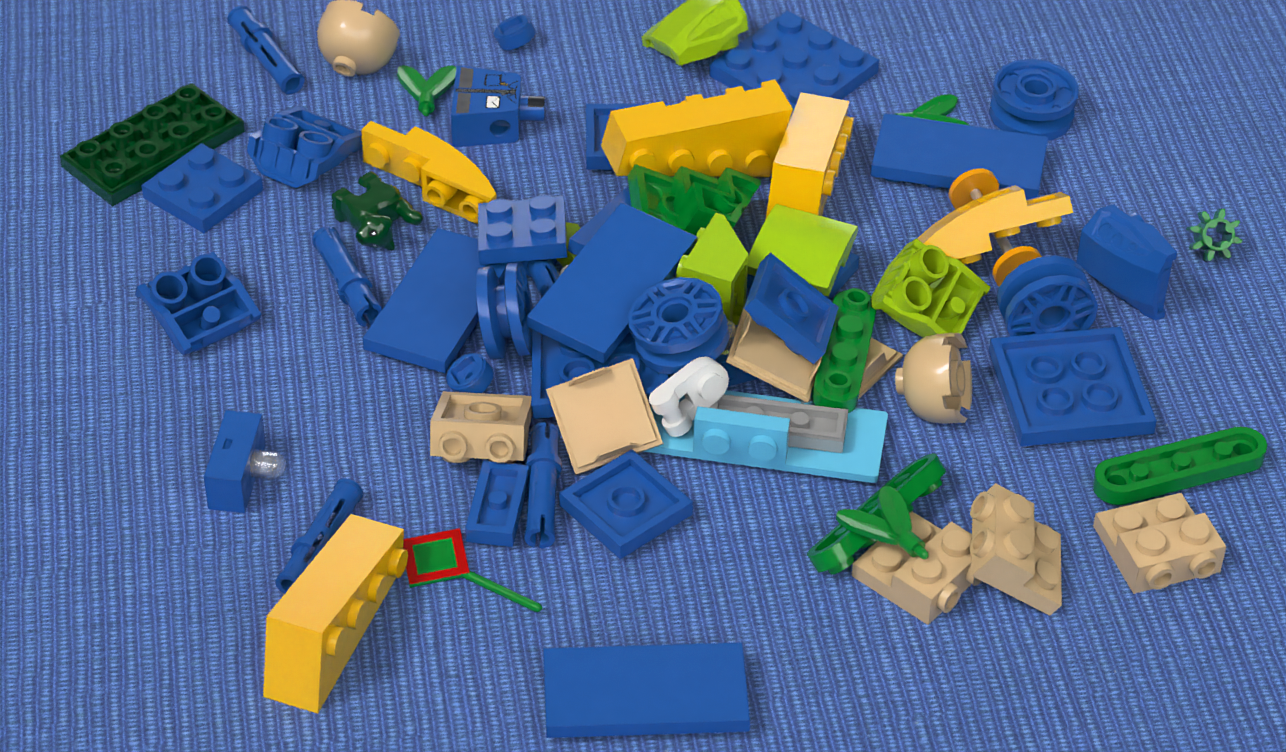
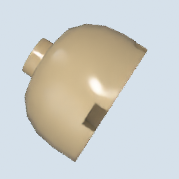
M353 0L331 1L320 18L317 30L319 50L337 73L348 77L376 73L393 56L400 37V31L395 22L386 14L377 9L374 15L362 11L364 3Z
M961 333L936 334L922 338L914 343L907 352L903 367L896 369L895 385L897 393L904 395L909 408L917 417L925 421L949 424L965 423L967 420L966 417L960 414L961 406L968 410L971 408L972 371L970 360L961 361L959 348H967Z

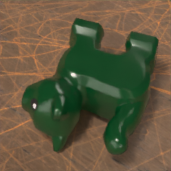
M369 171L358 179V184L366 188L365 193L357 196L343 187L332 194V208L334 209L335 219L339 222L346 221L353 229L357 230L356 239L361 245L371 248L383 247L393 251L395 249L392 229L393 221L401 216L406 223L418 226L421 224L423 216L419 211L414 210L412 205L401 196L398 188L384 183L377 174Z

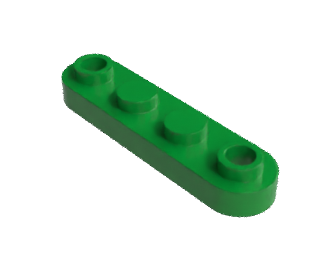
M857 288L841 291L834 297L833 303L839 308L826 352L822 356L820 366L817 369L812 394L814 405L848 409V413L852 412L858 403L877 309L872 307L871 295Z
M1233 427L1110 458L1097 465L1093 479V491L1098 498L1106 503L1125 505L1258 470L1264 463L1267 441L1261 433L1252 428Z
M931 453L907 465L884 486L896 489L904 498L908 512L911 513L914 509L911 504L918 497H924L934 492L943 484L940 478L945 474L946 469L937 454ZM880 489L856 510L882 518L877 501ZM838 524L808 551L807 556L817 572L828 570L830 575H834L843 571L855 561L852 555L857 550L866 548L876 543L877 540L853 533L845 529L841 524Z

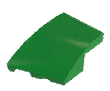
M635 164L627 176L632 207L695 236L701 227L706 228L715 213L723 214L733 229L754 193L761 185L760 179L727 167L721 176L716 179L680 166L672 178Z

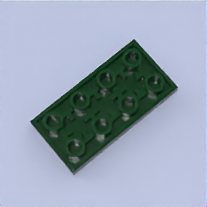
M191 83L178 88L176 92L162 100L147 105L142 111L122 122L114 123L109 129L93 138L78 143L76 147L60 155L61 167L111 206H115L141 191L142 184L202 143L211 149H215L245 132L244 120Z

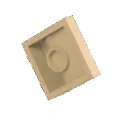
M443 391L430 420V456L442 457L444 461L450 463H463L469 461L470 458L489 459L491 462L511 464L516 463V460L524 461L528 448L529 425L533 416L531 396Z
M995 483L987 492H981L975 498L970 510L972 517V540L970 543L972 576L1050 616L1062 606L1061 534L1049 526L1034 520V503L1022 495L1015 494Z
M1182 493L1095 513L1093 527L1133 594L1151 589H1162L1171 584L1195 578L1202 579L1221 572L1226 545L1206 513L1195 515Z
M912 511L909 513L912 532L925 542L924 549L929 552V557L925 560L919 556L911 557L898 545L877 541L853 563L852 577L929 625L942 612H950L957 604L961 594L970 585L976 586L982 581L972 576V553L970 552L972 534L952 521L943 529H940Z

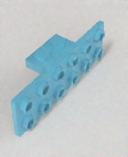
M725 391L726 395L801 404L796 399ZM682 396V397L679 399V403H680L683 399H685V396ZM811 401L808 403H804L807 405H814V403ZM697 406L691 429L682 436L671 437L662 424L663 416L656 414L654 409L650 407L663 445L643 452L876 483L878 481L888 413L885 411L855 408L852 412L848 413L843 453L789 447V418Z

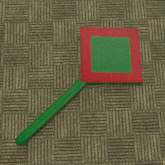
M460 528L403 539V549L408 552L406 571L410 588L463 577L536 613L542 610L540 603L470 571Z

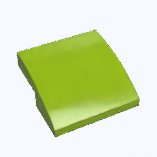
M776 204L766 218L749 253L747 274L755 276L759 263L771 252L819 292L829 297L840 266L845 267L858 233V226Z

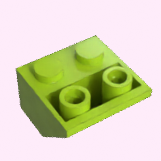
M715 213L706 228L701 227L697 232V243L690 254H684L681 257L676 271V278H698L711 284L720 294L723 312L727 317L729 327L738 325L746 303L748 253L723 214Z

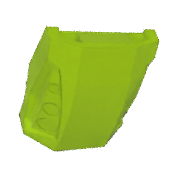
M688 0L652 26L642 36V44L646 48L651 47L674 59L676 64L681 66L715 56L718 51L737 47L739 45L738 34L748 30L747 14L739 0Z
M916 238L906 244L888 265L871 296V303L874 309H881L898 323L923 338L945 333L962 334L982 296L988 294L991 287L960 260L946 256L939 247L934 245L926 246Z

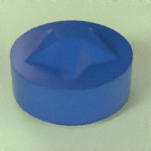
M525 15L512 16L502 21L494 31L496 41L503 50L523 47L536 34L531 19Z
M470 353L460 357L451 365L446 381L453 392L482 393L490 385L494 372L492 366L481 354Z

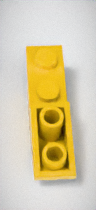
M370 121L361 129L363 162L421 186L423 201L478 224V203H489L497 199L495 190L480 169L464 154L435 135L416 126L404 135L373 121Z
M1014 185L984 195L957 208L930 226L917 239L926 246L934 245L939 247L946 256L958 259L963 264L977 262L982 259L981 253L992 251L989 233L994 232L995 238H1001L1020 233L1019 226L1036 222L1037 227H1048L1061 223L1062 215L1073 213L1070 196L1063 192H1057L1026 200L1024 189Z

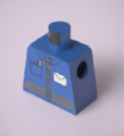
M456 66L451 109L453 147L515 143L519 140L521 120L545 121V96H522V78L518 73Z

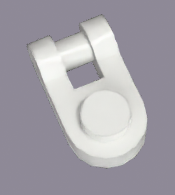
M706 356L698 357L689 362L650 394L649 403L656 414L663 416L662 424L669 436L679 437L687 433L692 427V421L695 419L697 406L709 408L725 394L729 382L728 373L713 358ZM682 396H685V399H683V400L679 403V399H680Z

